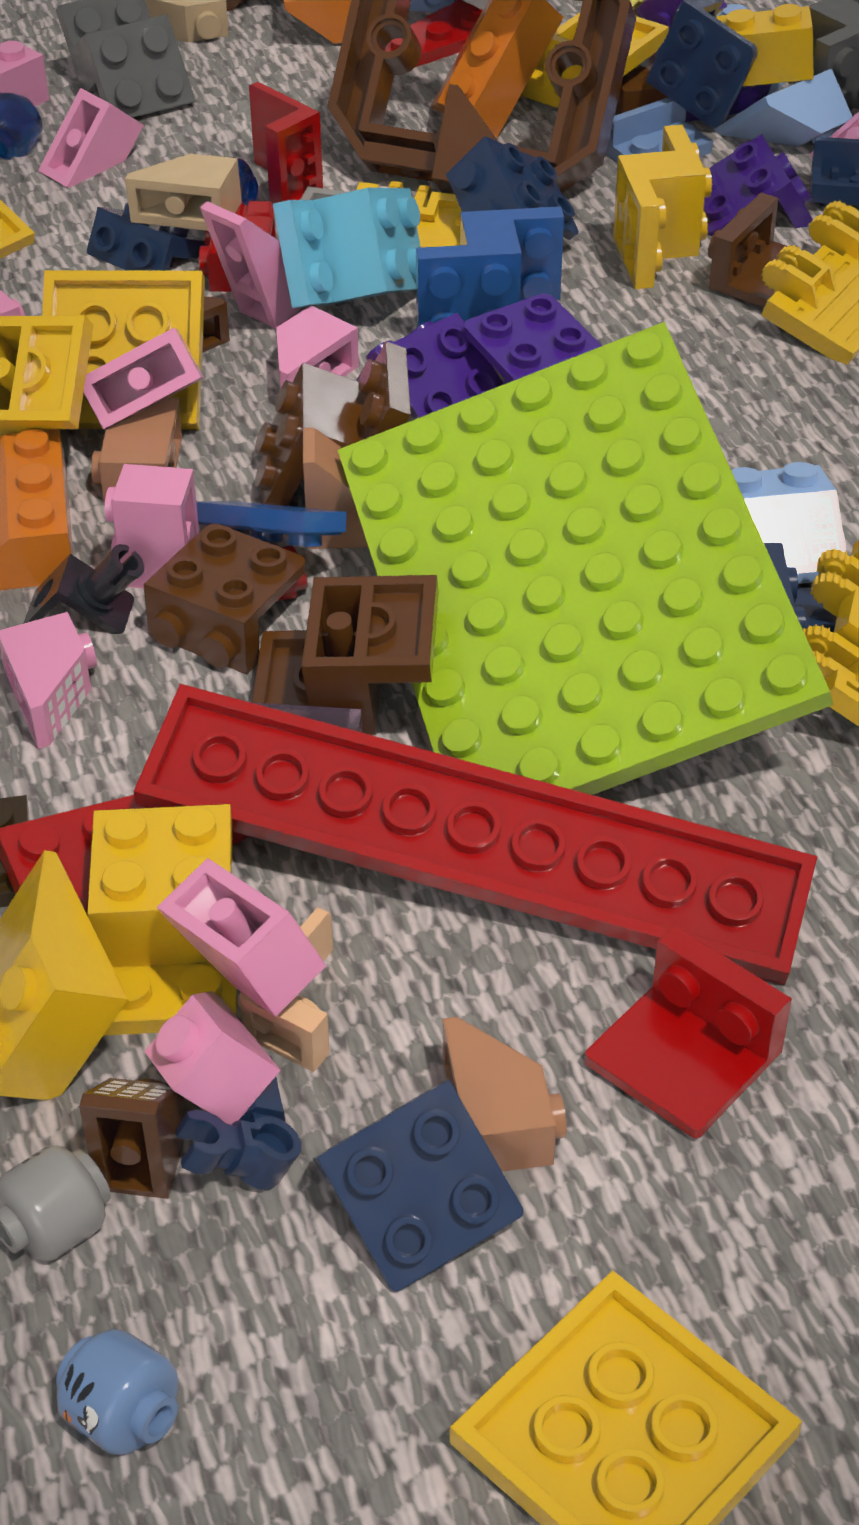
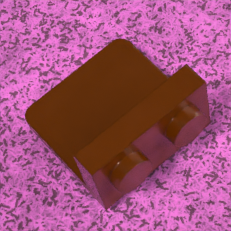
M761 192L745 208H740L735 217L724 228L714 233L708 247V257L712 259L709 281L710 289L765 307L767 300L775 292L774 289H769L767 285L765 286V282L762 281V269L769 261L776 260L780 251L787 247V245L773 241L779 198Z
M210 524L202 529L144 583L148 635L154 637L163 646L169 648L177 646L202 656L215 667H229L247 675L258 664L259 659L258 619L306 572L305 558L302 555L233 530L230 527Z

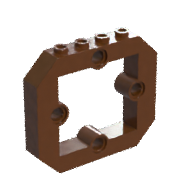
M351 0L327 107L360 159L370 171L434 182L432 180V173L441 127L437 133H429L383 125L394 75H404L412 71L418 65L421 58V45L407 22L411 0ZM575 0L582 1V7L574 41H564L555 45L546 58L545 70L555 93L561 98L549 151L517 148L533 157L541 156L554 167L557 173L555 181L561 193L601 167L604 163L636 23V16L630 0ZM403 38L401 45L396 50L385 51L387 44L391 40ZM572 65L583 67L577 77L573 79L561 78L563 72Z

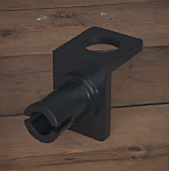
M119 544L93 569L74 555L69 554L35 590L23 624L44 618L61 601L108 633H123L134 602V596L125 589L143 574L145 565L142 558L134 550L121 564L119 560L129 551L130 547Z

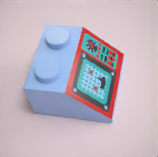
M793 462L781 469L758 471L753 468L739 467L731 470L763 542L783 543L787 567H796L798 584L810 583L815 580L816 575L818 576L819 574L816 571L818 557H821L822 552H826L827 549L832 550L833 548L846 552L837 492L820 465Z

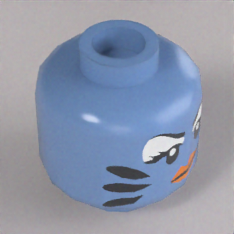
M111 1329L81 1339L64 1356L58 1368L56 1385L58 1389L57 1402L59 1414L70 1427L107 1453L126 1455L138 1450L146 1443H155L166 1435L176 1419L178 1412L176 1398L179 1390L177 1370L167 1357L129 1332Z

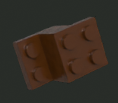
M385 341L377 359H369L366 362L359 382L302 362L293 382L286 380L283 383L276 401L275 410L277 414L272 424L265 422L262 425L256 440L255 453L261 455V462L255 476V487L261 489V504L288 506L302 478H304L303 428L315 427L343 448L407 422L411 411L406 348Z
M437 575L314 577L307 630L263 631L252 703L365 734L376 735L381 683L432 682L439 598Z

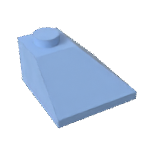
M831 68L813 76V80H803L765 96L722 125L716 127L715 132L724 136L750 140L762 134L766 142L799 147L811 141L814 145L817 137H830L838 128L852 118V114Z

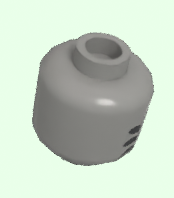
M50 1145L19 1163L0 1177V1239L12 1253H17L25 1248L39 1260L52 1261L99 1231L106 1216L104 1204L110 1201L111 1194L102 1172L92 1158L81 1149L71 1153L62 1146Z

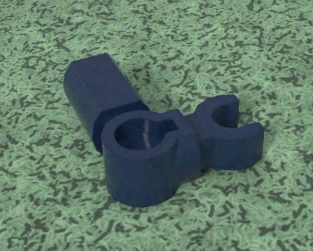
M276 1077L238 1121H234L232 1125L225 1124L219 1117L208 1111H188L175 1130L176 1137L196 1142H193L181 1160L182 1168L202 1175L212 1173L216 1168H224L225 1175L239 1177L253 1188L270 1190L277 1186L300 1154L301 1140L296 1131L285 1122L286 1119Z

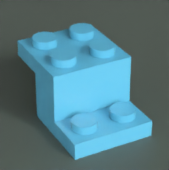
M368 187L316 200H288L273 204L292 308L309 307L311 305H334L389 293L416 290V248H421L417 226L420 223V211L416 200L411 196L410 188Z

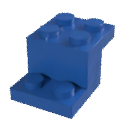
M562 207L461 212L460 245L416 248V328L430 321L433 323L438 322L457 312L463 322L470 318L539 294H549L556 300H560L564 231Z

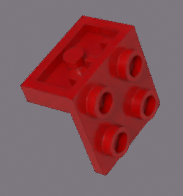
M258 81L249 85L254 163L268 171L269 200L271 203L300 200L307 187L323 188L320 112Z
M674 925L657 941L652 987L585 1051V1064L692 1138H700L782 1053L792 998Z

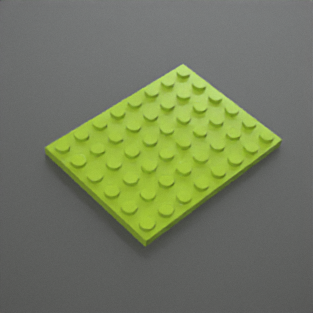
M665 321L338 449L377 575H437L439 598L432 682L412 683L435 753L593 795L833 705L829 687Z

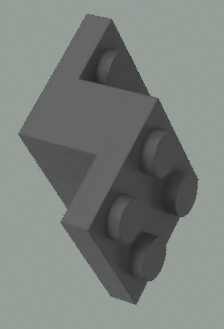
M79 0L58 6L56 13L82 89L89 93L99 92L101 99L134 119L191 105L196 102L168 14L151 18L145 0Z
M821 0L809 6L813 26V76L832 68L849 110L859 107V0Z

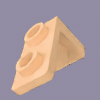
M317 907L300 928L324 961L333 951L332 919L330 912ZM240 992L238 1004L241 1009L242 1024L261 1046L315 1072L330 1053L328 1013L320 1010L311 1000L297 995L275 1017Z

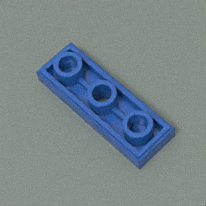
M196 501L199 525L220 524L244 534L245 530H248L249 536L265 542H283V534H287V545L319 547L322 546V535H342V532H346L347 512L237 501Z

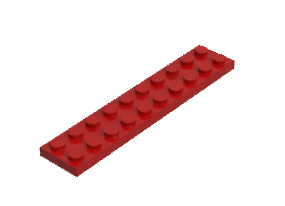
M181 683L134 789L136 804L140 806L161 808L230 804L232 831L645 947L656 949L657 941L670 928L676 925L760 979L781 985L786 984L790 974L818 857Z

